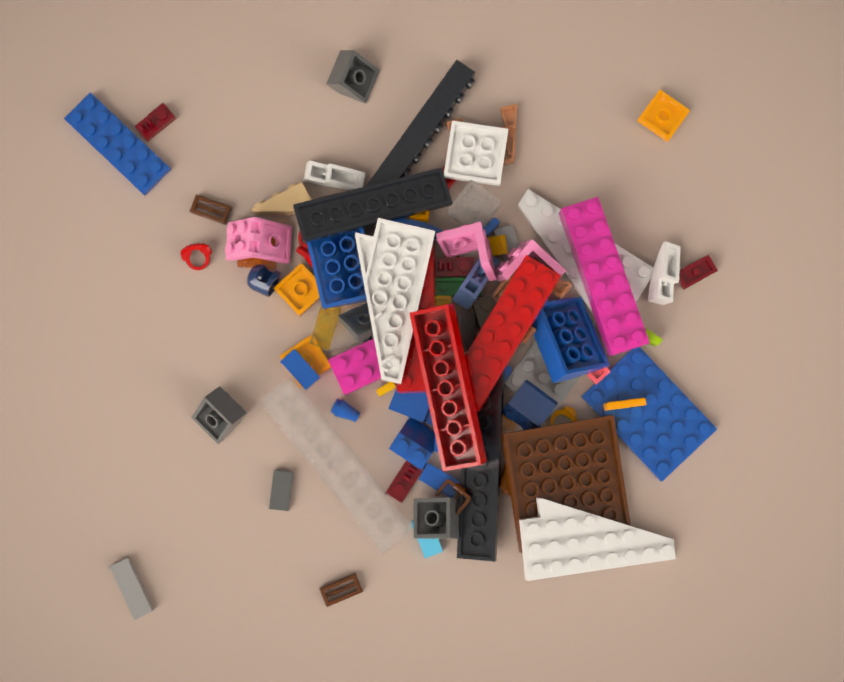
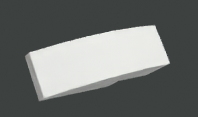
M309 160L306 163L303 182L353 190L363 187L366 172Z
M666 241L663 242L654 264L648 301L660 305L673 302L674 284L679 282L681 246Z

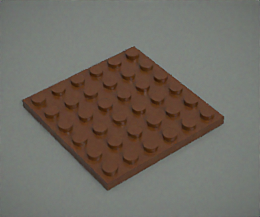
M614 415L501 434L520 553H522L519 519L538 517L536 498L549 500L631 526Z

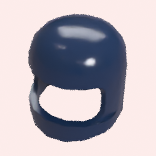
M255 265L247 276V285L252 290L270 297L274 292L273 288L279 282L282 272L277 270L271 272L265 265Z

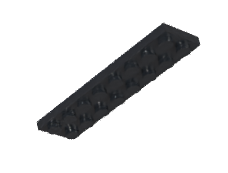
M442 168L293 204V209L303 243L376 225L378 218L392 221L451 206L453 202Z

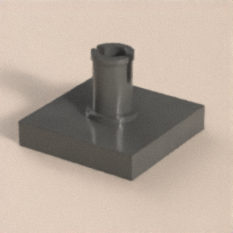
M367 303L338 315L339 322L358 342H367L368 337L369 340H372L373 331Z

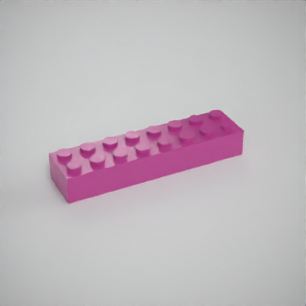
M599 197L561 208L558 214L608 357L649 344L646 330Z

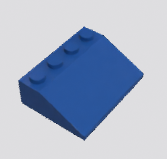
M363 228L307 242L322 309L367 302L355 233L365 234Z
M582 297L547 301L532 327L537 331L534 337L552 382L567 381L609 367L610 364Z

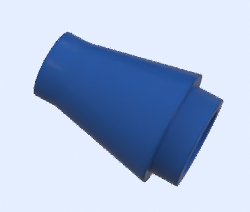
M338 398L330 411L336 417L356 422L360 415V412L345 400Z

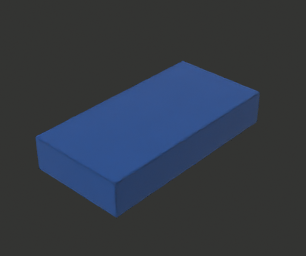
M293 349L280 361L305 390L309 389L321 378L296 349Z
M427 463L418 479L437 491L448 479L455 484H460L459 480L430 463ZM448 483L441 493L453 498L456 491Z

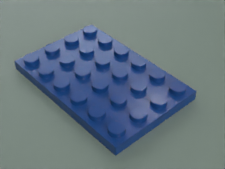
M640 347L631 349L610 369V372L597 385H592L581 396L599 417L614 415L617 436L660 482L665 480L717 430ZM643 397L646 398L647 404L604 411L603 404L607 402Z

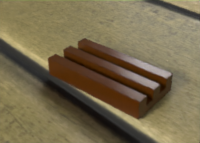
M196 194L189 212L226 225L232 207ZM200 200L202 202L225 209V213L201 205L198 203V201ZM197 207V208H200V209H203V210L212 212V213H214V214L223 216V218L221 219V218H218V217H215V216H212V215L203 213V212H201V211L195 210V208Z
M356 573L319 588L326 607L363 592ZM352 579L354 580V582L351 584L343 586L327 594L325 593V591L328 589H331ZM352 587H357V590L349 592L333 600H328V597L336 595Z

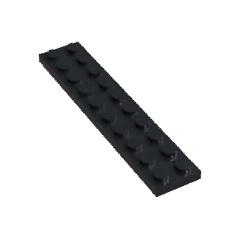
M505 371L481 410L477 412L487 461L479 466L461 468L460 485L466 489V493L471 497V501L459 515L457 558L497 561ZM460 495L459 509L467 500L463 495Z

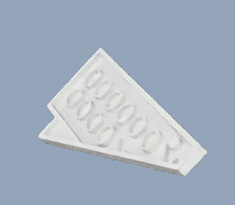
M528 189L519 202L518 208L554 260L566 270L564 274L593 314L558 214L561 209ZM615 244L636 302L651 279L653 267Z
M378 218L374 237L355 233L381 380L401 384L413 333L409 313L418 311L435 231Z
M536 498L538 517L519 519L525 580L527 581L676 559L674 539L542 498Z

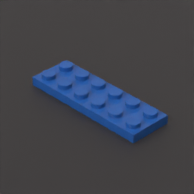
M91 92L64 118L145 196L171 170L167 164Z

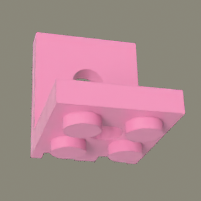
M257 217L228 222L225 260L234 261L254 257L289 264L292 226ZM272 237H273V238L275 239V241H276L275 246H273V245L271 244V238H272Z
M481 222L470 225L465 224L459 228L447 229L436 234L437 241L447 258L478 250L480 263L489 281L497 280L489 238L487 239Z
M532 239L521 242L517 248L511 249L507 254L508 259L504 263L501 262L495 268L498 281L508 280L520 266L524 257L528 255L561 276L566 271Z

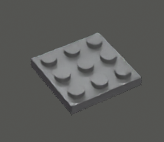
M535 340L504 382V385L515 393L526 379L558 402L557 406L548 416V418H551L581 376L553 383Z

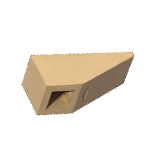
M302 182L299 184L294 183L288 187V190L273 194L271 199L256 203L255 207L251 210L256 216L295 215L293 204L309 201L311 198Z

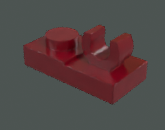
M162 103L134 127L149 142L177 118Z
M474 257L436 258V277H467L474 267Z
M406 460L385 493L402 503L423 470H420Z

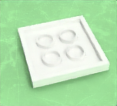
M452 121L444 177L500 186L508 129Z

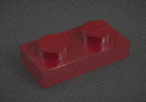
M709 254L679 271V284L683 290L718 271Z

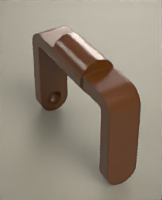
M448 479L438 489L435 496L438 497L449 483L453 487L452 489L467 498L456 513L460 515L471 501V497L459 483L455 484Z

